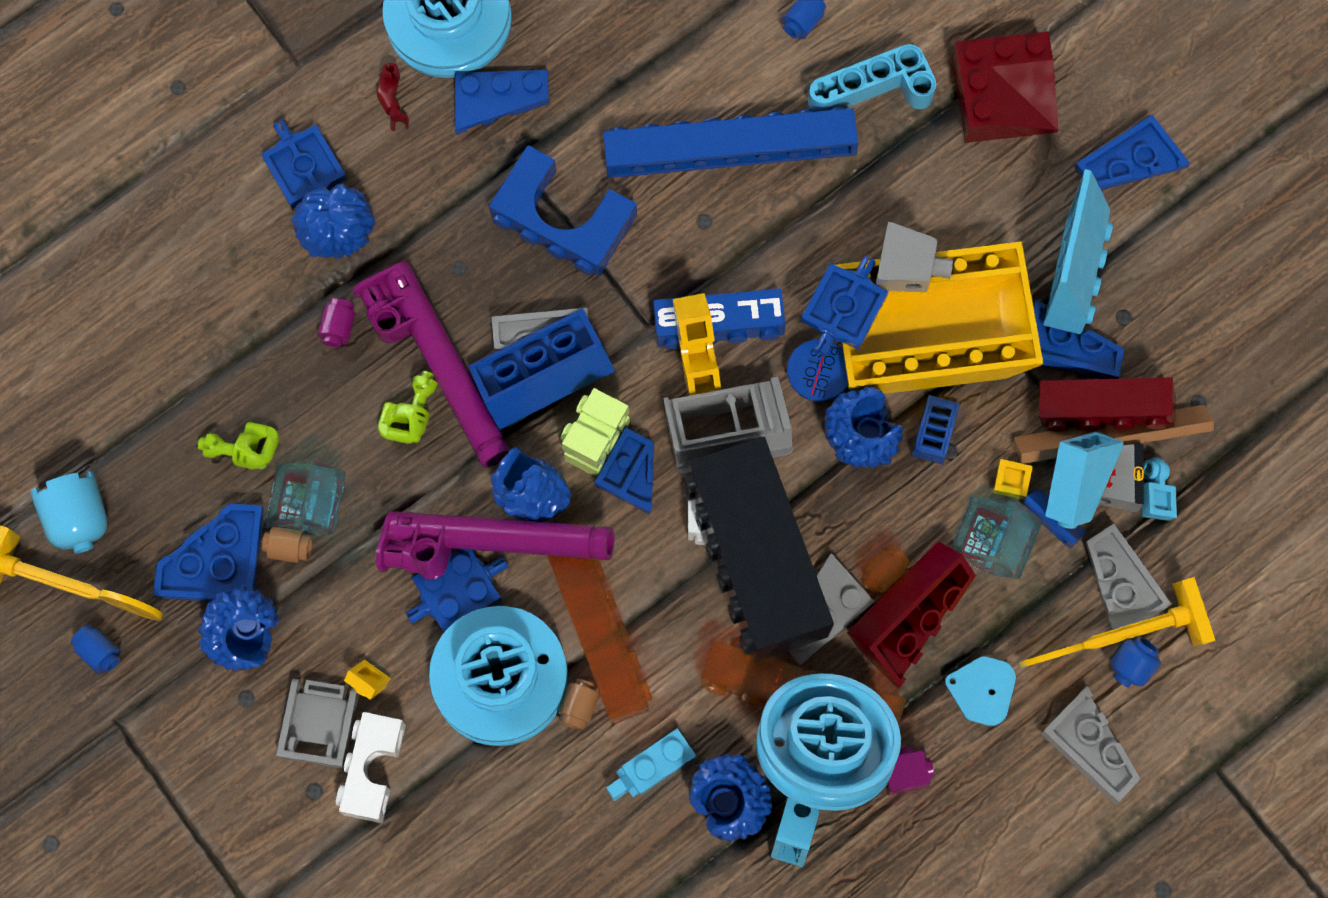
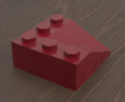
M1048 31L955 42L952 64L965 143L1058 133L1054 62Z

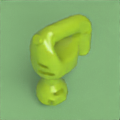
M422 371L421 376L413 377L412 387L415 395L412 404L385 402L378 422V431L383 438L406 444L418 443L421 440L430 417V413L424 409L427 397L435 392L438 385L433 380V373ZM393 422L408 424L409 431L390 426Z
M247 422L244 432L240 433L235 444L225 442L219 435L209 432L206 438L200 437L198 449L203 450V456L207 458L227 455L232 456L233 464L238 467L250 470L265 469L274 456L279 443V434L271 426ZM266 438L261 453H256L259 440Z

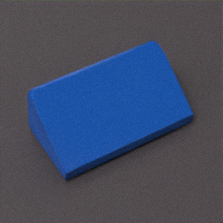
M1036 489L1024 499L1023 508L1064 545L1072 549L1085 535L1086 530L1081 525L1074 529L1059 526L1056 520L1046 517L1049 496L1041 489Z

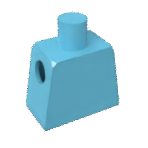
M788 797L770 858L803 867L820 809L802 805Z

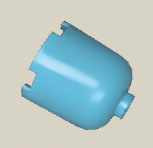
M92 471L86 473V478L79 479L78 472L47 481V489L39 491V488L35 487L30 491L46 538L56 548L63 550L73 549L75 554L89 551L94 548L93 542L99 540L107 530L108 519L95 473Z

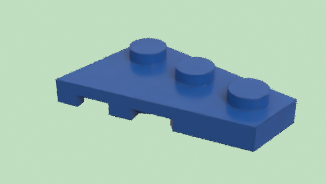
M548 70L455 73L456 135L467 132L468 128L480 124L485 126L494 123L495 119L509 114L517 115L549 104Z
M1151 115L1077 162L1075 170L1081 178L1085 169L1091 170L1100 189L1104 190L1188 168L1190 162L1155 117Z
M1037 299L1035 300L1033 308L1043 365L1099 379L1119 378L1125 349L1092 330H1083L1081 334L1044 326L1047 310L1045 308L1046 304Z

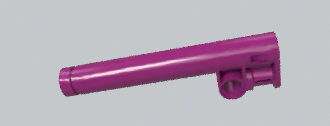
M408 262L395 264L357 284L353 289V294L356 298H361L366 306V315L377 337L384 343H394L412 335L474 452L477 453L482 467L487 468L500 463L509 453L510 448L506 441L503 440V435ZM387 320L396 322L391 329L384 330L380 328L382 323Z
M389 511L385 518L377 546L376 566L379 572H387L389 568H401L409 573H419L424 579L435 580L445 573L452 548L610 560L614 551L615 537L612 527L599 526L596 528L589 525Z

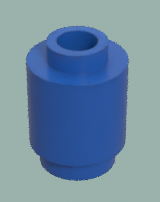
M797 0L782 18L784 31L794 39H805L823 18L824 10L826 9L824 1Z
M88 624L82 627L71 639L74 652L96 673H101L102 671L110 672L120 661L118 656L121 649L97 627L93 628Z

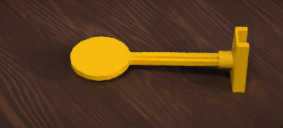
M0 526V584L5 574L12 577L18 575L88 599L103 600L117 608L156 621L162 620L164 614L161 611L141 601L112 591H100L90 584L23 563L20 558L13 556L21 537L11 529Z
M1195 577L1172 584L1179 606L1169 609L1168 613L1094 635L1082 643L1021 661L1019 665L1020 668H1024L1080 650L1098 649L1170 626L1178 628L1186 625L1193 647L1216 640Z

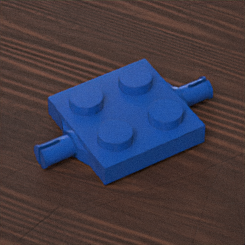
M279 120L284 131H282L278 122L274 123L273 127L281 140L275 147L263 152L261 156L292 209L298 203L303 202L305 193L319 187H326L330 190L337 184L347 180L344 171L317 125L303 132L292 134L285 120Z
M863 256L856 272L844 270L830 263L800 321L822 334L816 347L813 349L815 353L819 354L821 350L820 355L826 356L833 341L843 342L857 350L860 349L889 291L875 285L868 278L876 263L874 259L871 258L868 263L869 257Z
M460 549L450 555L447 569L441 577L435 580L424 579L420 574L412 577L420 592L422 603L405 613L411 624L429 614L445 632L462 616L477 609L495 606L502 602L494 587L492 577L509 567L503 556L485 566L484 563L476 558L472 550Z

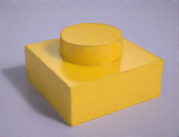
M1000 459L993 493L1024 500L1027 497L1033 466Z
M363 660L348 671L344 681L352 686L358 694L372 699L386 688L391 678L368 661Z

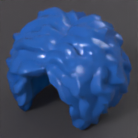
M337 184L330 191L326 187H319L305 193L303 202L298 203L291 222L296 233L295 237L299 240L300 245L308 251L310 257L328 258L333 256L335 259H341L344 257V254L350 257L353 252H358L360 248H363L366 243L370 242L368 234L374 230L375 218L372 214V208L368 205L362 192L353 187L348 188L344 184Z
M867 386L858 392L852 389L848 393L839 394L831 407L826 409V416H824L825 438L828 439L830 447L834 448L835 456L840 462L850 464L854 468L861 466L866 469L869 466L874 469L875 466L889 465L891 457L895 456L899 451L898 444L903 439L902 431L904 428L901 424L897 425V423L886 421L888 409L884 404L886 398L881 390Z
M513 447L509 450V453L502 459L498 468L491 476L495 503L503 507L504 512L515 519L534 522L551 521L557 518L558 514H562L570 504L571 492L569 487L566 486V480L563 478L562 473L558 472L551 465H547L546 461H540L539 458L533 459L531 456L523 453L519 447Z
M242 585L239 589L228 590L227 592L222 591L216 595V599L207 604L206 612L203 614L202 626H199L198 630L202 635V639L199 640L201 652L207 654L209 659H213L215 665L224 666L225 670L231 668L232 671H237L238 669L249 670L263 665L265 660L268 659L267 655L270 652L272 634L268 628L276 627L277 623L280 622L277 615L278 608L273 605V600L265 598L258 589L254 591L247 588L246 585Z
M724 754V756L713 757L712 761L708 759L699 765L700 771L698 770L692 778L693 786L688 794L689 801L696 812L708 815L706 827L710 834L720 840L730 842L737 838L746 839L748 835L758 833L766 822L765 816L772 813L771 794L769 793L770 786L765 784V777L761 776L757 771L758 767L754 763H748L747 758L740 754L735 756Z

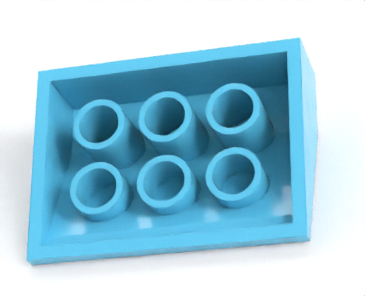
M1084 170L1067 216L1043 324L1044 326L1077 334L1082 333L1086 323H1092L1096 306L1090 303L1092 296L1097 297L1102 278L1096 277L1098 268L1103 269L1108 250L1102 249L1104 241L1109 242L1113 229V223L1108 222L1111 209L1091 170Z

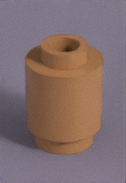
M272 527L270 533L265 532L263 536L262 551L267 552V558L294 563H300L301 560L308 561L311 556L313 538L312 535L305 534L303 530Z
M577 679L576 683H568L558 714H560L558 722L576 730H584L585 725L591 721L600 695L599 692L595 691L596 685L582 679Z

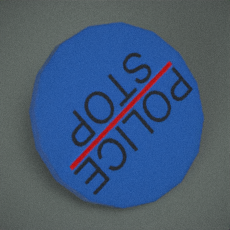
M814 339L802 343L793 351L788 360L787 376L791 387L799 396L809 401L824 402L836 398L847 387L848 380L842 348L833 342L826 356L820 355L821 350L819 354L815 353L813 349L816 347L819 339Z

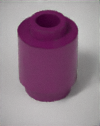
M329 299L328 305L324 306L317 336L322 339V344L332 348H340L341 344L349 343L356 315L353 311L354 304L343 299Z

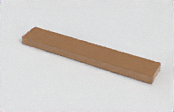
M1199 405L1176 409L1175 424L1167 425L1164 429H1149L1147 425H1134L1130 430H1117L1113 426H1100L1099 430L1086 431L1080 429V427H1071L1065 431H1047L1014 437V448L1021 462L1025 464L1057 458L1060 441L1093 432L1123 441V445H1131L1214 431V421L1205 406Z

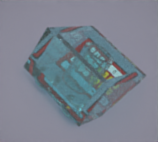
M316 460L277 465L264 527L268 529L281 527L303 530L305 534L312 536L332 535L338 521L337 513L340 498L344 492L346 472Z
M971 497L951 548L961 553L972 567L994 576L1020 580L1043 520L1022 503Z

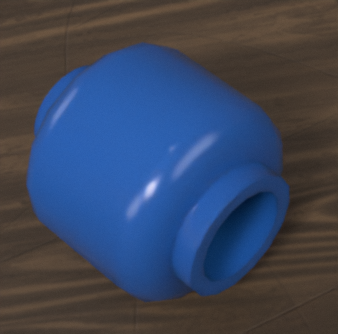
M1140 636L1136 639L1124 640L1110 659L1111 667L1115 671L1113 677L1126 687H1130L1131 684L1140 687L1144 686L1161 665L1158 656L1160 651L1154 644Z

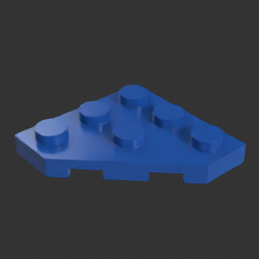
M228 504L223 508L216 518L206 526L200 527L183 541L184 544L170 556L166 555L157 563L153 596L158 599L212 602L213 599H216V595L222 591L227 592L228 590L239 589L242 585H246L247 588L255 591L264 514L263 506Z

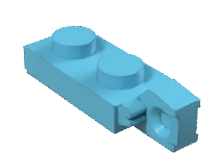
M677 728L622 765V768L616 771L619 779L606 787L607 792L614 801L627 792L633 798L638 794L642 795L694 760L696 755Z

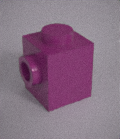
M914 747L900 749L892 776L886 785L888 796L929 787L931 784L930 779L934 778V769L931 759H925L923 750L915 752Z

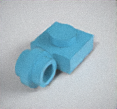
M1153 457L1144 462V478L1147 479L1148 483L1144 484L1142 517L1169 521L1177 518L1176 486L1165 485L1170 468L1168 463L1162 458Z

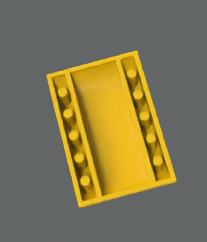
M1022 241L935 252L937 257L954 260L950 279L931 275L926 292L889 291L860 349L857 350L842 342L849 389L859 391L867 386L879 389L883 394L1007 379L1043 365ZM880 259L875 260L876 263L868 275V278L875 285ZM861 261L836 264V266L844 270L856 272Z

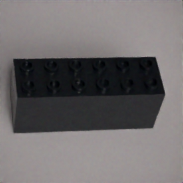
M765 436L688 461V472L684 473L686 481L683 482L688 500H695V520L700 532L706 531L708 543H705V547L710 561H717V581L721 592H728L730 605H727L728 612L733 624L739 623L741 636L738 638L744 655L750 654L754 663L828 638L834 622Z

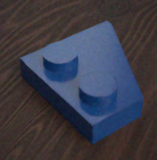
M625 427L595 480L594 486L650 515L652 511L654 442Z

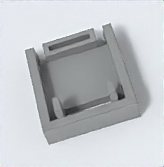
M293 678L276 756L281 759L344 769L359 694L351 688L349 699L345 701V686L306 680L304 694L299 693L301 680ZM299 741L328 746L326 757L298 753Z

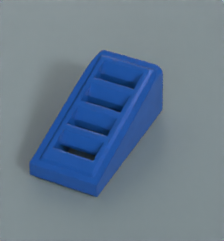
M931 395L928 396L912 453L913 457L943 465L960 403ZM932 406L951 410L950 416L931 411ZM929 417L948 422L947 427L928 422ZM926 428L945 433L944 438L925 433ZM923 439L942 444L941 449L922 444Z

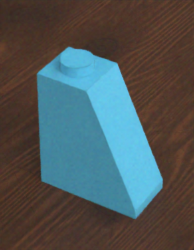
M1098 432L1060 441L1045 516L1056 520L1059 526L1074 529L1078 525L1090 522L1124 442Z

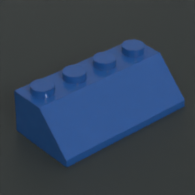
M583 308L468 366L484 403L499 430L615 372Z

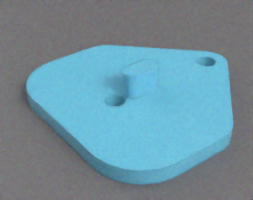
M982 656L949 674L945 679V685L963 716L968 721L986 726H996L1002 723L1007 716L1016 675L1014 669L1008 663ZM950 679H954L956 683L951 684ZM989 690H993L995 692L994 695H990Z

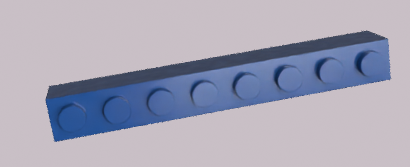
M842 106L818 112L804 109L796 114L784 115L781 112H773L764 117L741 115L732 120L709 118L700 123L678 121L667 126L646 124L641 128L635 129L614 127L610 131H603L608 178L854 156L857 153L858 147L854 108L846 109Z

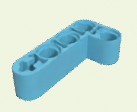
M907 44L816 79L810 85L808 106L809 109L815 112L827 111L836 106L847 108L900 87L911 107L925 109L933 102L937 83L921 49L915 45ZM908 60L913 62L915 66L907 67L901 62ZM879 71L885 73L887 76L884 78H878L874 76L873 73ZM855 83L858 88L849 89L844 84ZM923 87L928 92L923 94L918 93L914 90V88Z

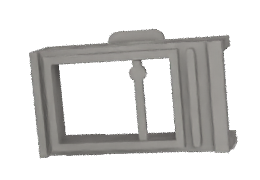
M778 376L770 378V381L671 400L668 397L663 398L666 421L679 474L684 475V473L688 472V461L764 436L773 458L789 455L793 451L792 428ZM753 406L758 427L741 430L737 410ZM728 412L732 413L736 432L686 441L681 419L702 415L713 416Z

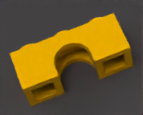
M705 293L672 299L684 379L689 396L721 390L719 369L713 348L715 340L712 319Z

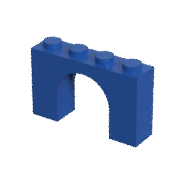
M528 145L489 205L492 221L504 230L511 228L520 233L519 236L529 244L535 245L538 243L546 247L547 252L559 260H563V258L568 259L582 273L587 275L593 273L600 277L637 217V203L609 189L593 216L582 226L568 230L549 226L539 217L536 209L540 197L557 172L555 159Z

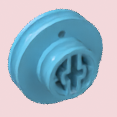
M436 0L383 1V21L395 52L414 70L433 77L454 78L455 73L476 72L483 68L502 50L511 29L512 13L509 0H464L465 6L463 0H441L443 4L440 1L437 3ZM424 5H426V9L429 16H427ZM448 11H449L451 14L454 12L455 17H451V15L448 13Z
M491 606L477 609L462 616L444 632L431 658L429 678L435 703L444 719L455 731L465 738L483 745L509 746L531 739L542 732L554 720L568 686V669L559 640L542 620L527 611L515 607ZM501 647H506L511 650L503 652ZM479 655H481L482 659L476 660V658ZM540 655L548 656L549 660L546 664L538 663ZM496 665H502L505 677L494 681L491 668Z
M823 673L795 678L776 690L765 705L756 738V750L760 765L767 778L779 791L802 805L830 811L855 808L875 798L888 784L901 747L900 729L896 717L888 704L875 691L854 679ZM779 740L783 742L784 746L777 747L774 741Z

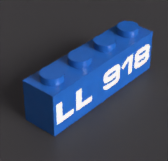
M781 288L705 295L711 313L715 341L728 340L729 343H742L747 341V338L756 337L769 341L777 339L779 335H784L785 316ZM676 298L653 300L657 347L664 346L666 349L680 348L672 300Z

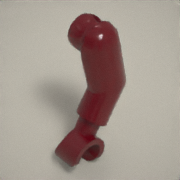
M389 63V68L387 64L382 67L377 98L386 114L390 115L391 130L395 131L396 122H403L405 128L408 129L409 118L400 112V105L395 98L400 80L399 69L396 64Z

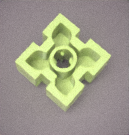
M593 388L589 396L584 395L576 409V412L580 415L576 422L566 425L560 440L563 441L562 449L565 452L566 462L598 477L625 427H629L630 417L628 416V405Z

